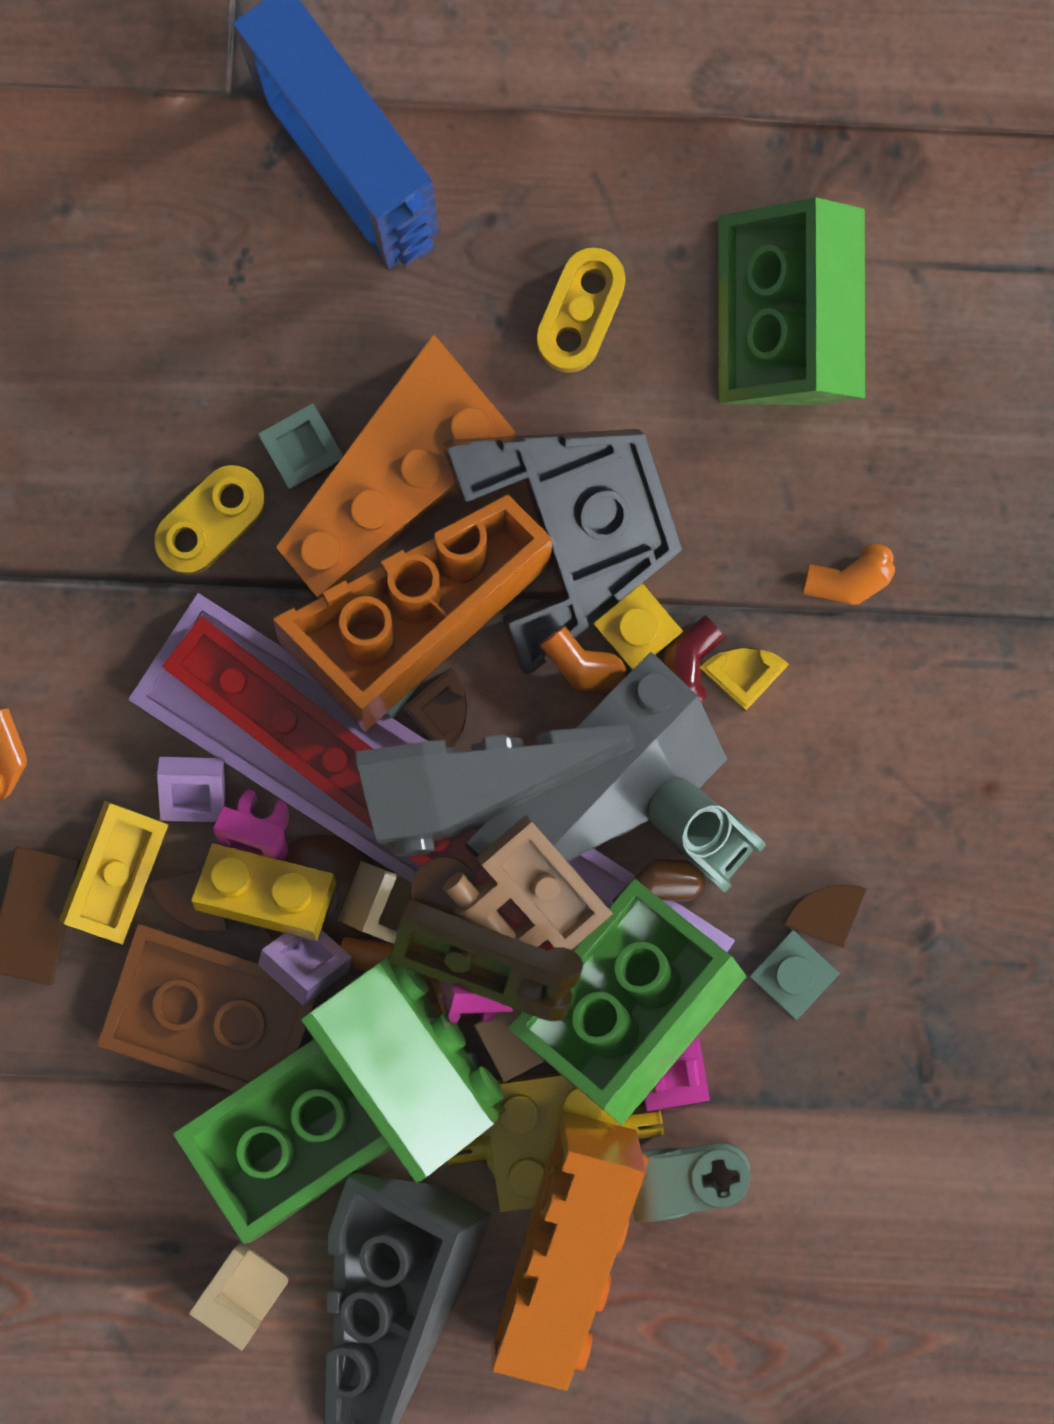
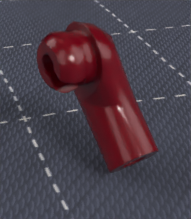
M706 615L669 645L662 656V662L698 695L701 703L705 700L706 689L700 685V660L725 639L722 632Z

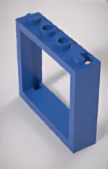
M263 0L233 22L255 89L386 268L389 270L400 261L405 267L418 257L422 259L435 247L432 238L439 234L432 179L300 0Z

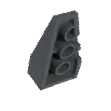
M650 652L577 727L589 728L629 724L634 735L635 748L487 821L468 840L464 847L475 857H478L514 824L527 815L561 855L570 862L579 855L613 838L616 839L649 821L648 809L651 798L664 783L673 779H686L700 788L727 760V757L698 695L657 656Z
M629 724L548 731L537 735V745L524 746L522 738H507V735L485 736L481 742L471 745V751L458 752L457 748L446 747L445 740L357 751V766L375 839L386 849L395 848V856L398 857L432 853L435 851L434 842L451 840L634 749V735Z
M352 1173L347 1177L328 1232V1254L334 1255L333 1288L327 1291V1312L333 1313L332 1351L326 1354L325 1424H399L472 1269L491 1213L438 1185Z

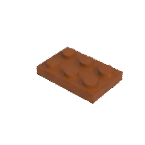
M139 923L134 933L97 1046L236 1092L301 1048L307 1030L301 1019L314 1009L318 995L303 1006L258 965L259 962Z

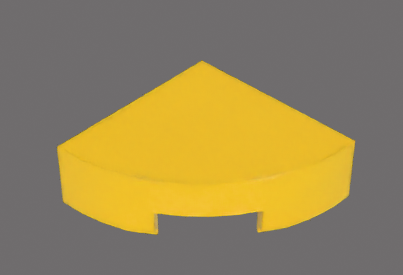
M736 648L711 657L700 666V671L743 711H746L784 671L789 663L769 651L754 648Z

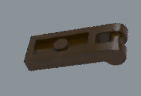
M411 899L402 915L389 961L547 1021H559L566 1017L573 998L571 989L578 984L583 970L581 957L570 949L560 947L546 951Z

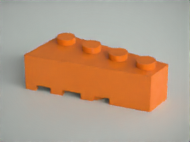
M433 334L276 548L317 598L320 599L323 597L322 592L345 580L347 582L458 491L442 446L443 442L454 439L516 436V432Z
M509 495L434 533L435 538L406 553L401 550L381 561L380 567L350 583H347L345 580L322 592L323 597L297 611L292 608L273 618L278 643L365 732L552 564L553 538Z
M562 1110L491 1344L492 1372L568 1391L574 1371H584L589 1359L593 1339L592 1333L588 1332L596 1311L602 1312L605 1306L611 1282L610 1271L616 1254L620 1253L624 1245L629 1218L646 1173L648 1156L641 1152L636 1130Z

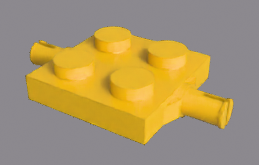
M559 1072L515 1077L506 1082L500 1079L497 1082L503 1092L501 1103L506 1108L505 1112L494 1125L483 1132V1135L478 1136L448 1160V1164L451 1166L452 1164L487 1160V1165L496 1179L500 1212L533 1208L562 1110L621 1125ZM661 1110L630 1115L622 1125L623 1127L636 1130L638 1139L664 1137Z

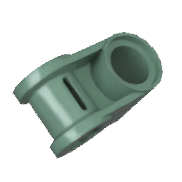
M673 779L664 783L651 798L648 812L653 826L683 853L682 857L685 860L691 862L704 874V877L724 893L731 887L730 877L753 851L762 852L767 846L740 819L686 779Z
M713 1143L682 1149L675 1147L642 1152V1154L648 1156L644 1180L633 1207L635 1222L641 1223L662 1221L682 1217L692 1212L726 1208L737 1204L745 1196L749 1187L750 1164L747 1156L738 1147L729 1143ZM714 1160H724L728 1170L738 1169L740 1175L731 1177L729 1189L719 1190L716 1180H705L704 1175L712 1171Z

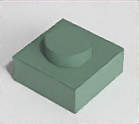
M314 403L258 434L291 492L335 468L343 457Z
M791 929L748 976L797 1020L840 973L800 935Z

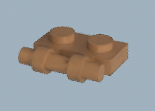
M527 815L476 857L492 876L481 886L475 887L462 872H458L452 875L442 887L443 891L456 904L454 913L459 918L536 947L548 939L555 948L562 947L572 950L613 914ZM510 898L528 917L521 925L513 928L497 912V909Z

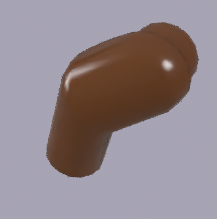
M653 859L634 877L664 901H692L700 896L705 886L704 874L688 860ZM633 878V879L621 890V892L612 900L613 903L618 899V897L623 893V891L629 886V884L634 880V878Z

